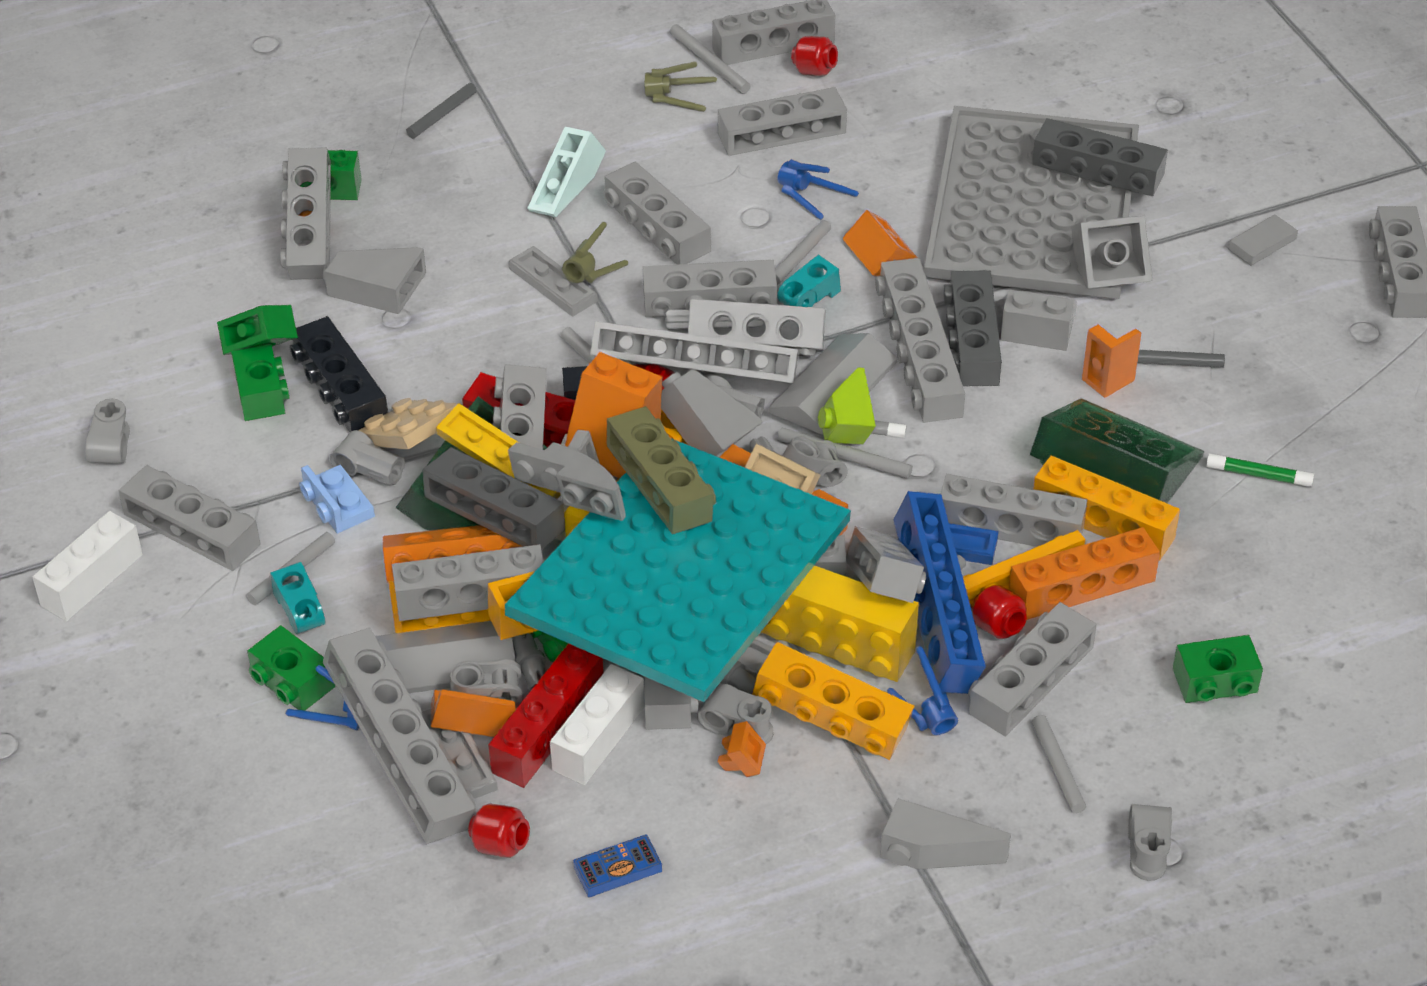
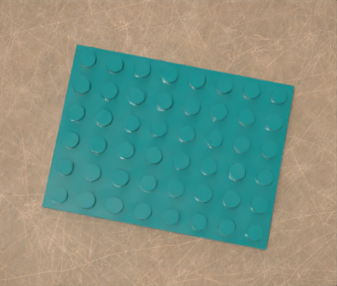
M677 441L682 454L689 462L692 461L695 464L699 476L706 484H710L714 490L716 503L713 505L712 522L672 535L629 475L625 473L617 481V484L620 487L626 517L620 521L589 512L505 604V616L705 702L850 522L851 510Z

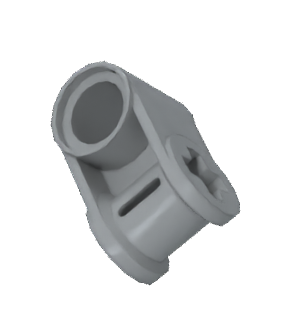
M111 398L100 401L96 405L91 428L86 438V459L88 462H125L130 427L125 421L126 407L122 401Z
M795 436L782 455L820 474L821 476L816 485L825 487L838 485L848 474L846 465L839 461L835 444L828 440L821 441Z
M508 659L486 662H460L451 669L450 691L504 699V692H507L508 698L506 700L515 701V706L518 707L523 701V692L518 684L522 674L521 667L517 662ZM504 670L507 671V677H503Z
M719 684L698 713V719L702 726L714 734L729 736L732 734L734 724L747 721L766 744L772 740L774 735L773 726L769 722L772 715L770 702L763 697L746 693L728 684Z
M1131 804L1128 824L1130 866L1135 876L1140 879L1154 881L1160 879L1165 874L1167 854L1171 846V807Z

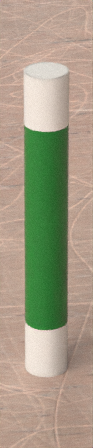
M1210 453L1206 466L1312 487L1314 473Z

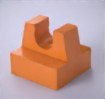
M747 721L736 723L733 726L732 734L722 739V745L728 752L727 754L720 755L717 762L725 771L741 770L746 777L759 775L766 743Z

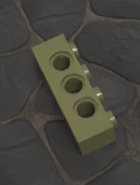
M646 406L607 418V447L672 535L712 522L713 505L716 503V496L712 486L702 480L695 464L692 461L689 462L682 454L678 442L672 440L665 432L659 418L655 419Z

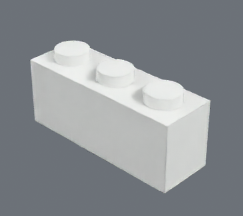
M111 511L107 512L32 576L40 606L65 621L73 617L143 555L136 525Z
M610 664L551 739L552 771L586 785L645 708L644 678Z

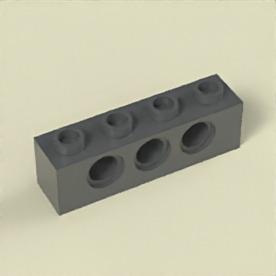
M1046 118L1034 140L1032 165L1153 197L1165 173L1168 149Z
M991 270L951 271L950 284L944 285V304H950V307L946 308L947 327H953V329H949L948 341L950 349L955 350V352H952L962 385L999 386L1002 360Z
M452 447L423 469L426 498L523 547L540 544L542 550L565 531L564 504L562 501Z

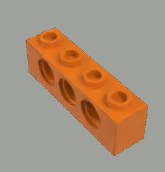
M482 525L383 536L387 583L388 581H394L392 564L523 546Z
M1144 527L1013 565L1011 566L1009 590L1024 600L1027 607V620L1041 616L1044 612H1050L1059 602L1072 607L1155 582L1160 551Z

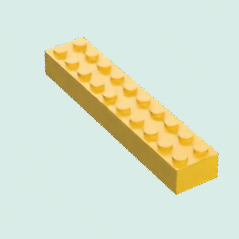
M568 506L564 512L566 537L584 519L589 511ZM814 565L761 633L769 635L776 640H783L797 645L809 652H816L838 660L842 664L868 671L875 676L898 682L915 653L919 602L913 601L911 603L870 592L863 582Z

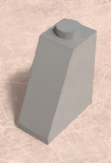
M411 247L338 251L323 270V280L326 282L327 296L399 314L426 274L424 249Z
M695 369L690 370L683 376L677 371L662 382L664 389L661 395V409L689 446L717 456L763 423L759 416Z

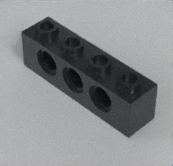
M328 316L296 328L298 338L293 339V344L289 346L291 355L297 364L301 363L303 365L305 375L310 384L315 383L318 386V392L324 404L329 403L332 406L334 417L339 425L344 424L349 432L359 431L365 427L364 422L369 418L388 413L386 395Z

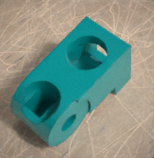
M818 254L784 281L777 294L778 301L786 306L812 307L814 303L819 302L827 295L833 298L841 292L839 268Z
M302 562L270 572L273 594L278 604L282 605L296 634L326 624L321 604L316 596L317 593ZM298 576V581L286 585L282 584L287 577Z

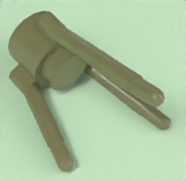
M697 62L684 63L663 69H652V72L645 73L646 97H653V103L663 102L704 112L706 107L703 105L668 97L665 94L671 93V85L714 83L717 81V78L714 76L671 78L670 75H667L695 68L698 65Z
M602 222L588 240L585 239L575 253L564 262L562 271L569 281L580 283L586 279L587 282L592 283L598 277L628 265L627 260H622L596 271L594 270L595 258L588 250L606 228V222Z

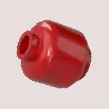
M804 36L793 47L791 59L802 75L825 76L837 65L838 49L828 37Z
M992 585L987 587L974 600L972 615L975 625L995 638L1007 639L1018 634L1027 621V607L1024 600L1003 586Z
M489 803L482 806L476 815L471 818L468 832L473 846L479 853L511 858L527 845L530 836V826L520 809Z

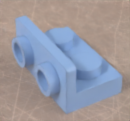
M341 464L318 475H315L308 465L301 468L303 481L299 483L304 498L308 502L313 501L322 522H329L337 534L375 517L374 507Z

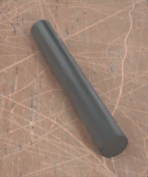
M472 83L466 84L406 129L407 135L412 139L416 138L477 92L475 85Z
M1139 350L1137 363L1224 368L1225 354Z

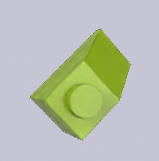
M858 367L834 391L824 407L819 410L818 425L823 430L824 440L833 443L863 445L876 427L864 368Z

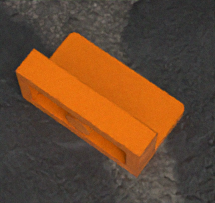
M869 210L862 214L843 237L845 243L875 277L880 276L881 262L893 261L894 259L918 258L885 219Z
M1099 324L1090 328L1087 334L1082 380L1104 398L1132 383L1135 380L1142 333L1134 329L1116 339Z
M444 689L441 691L434 690L431 700V727L495 737L516 709L515 701Z

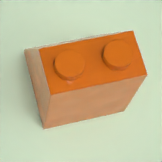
M599 352L582 372L565 446H569L577 430L589 431L600 465L612 476L620 479L626 471L607 447V418L646 406L655 419H660L662 376Z

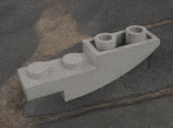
M517 442L508 449L515 479L560 492L563 504L620 521L626 517L619 485L614 477L594 459L555 442L545 450Z

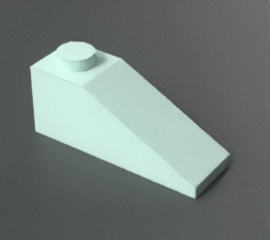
M570 127L564 128L527 208L529 211L557 217L594 178L606 150L591 132Z

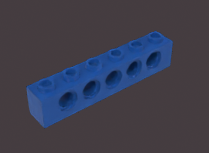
M908 491L893 520L898 540L924 566L923 572L926 573L923 590L920 594L916 593L914 601L919 602L918 624L925 653L942 692L968 694L971 685L980 678L986 665L942 495Z

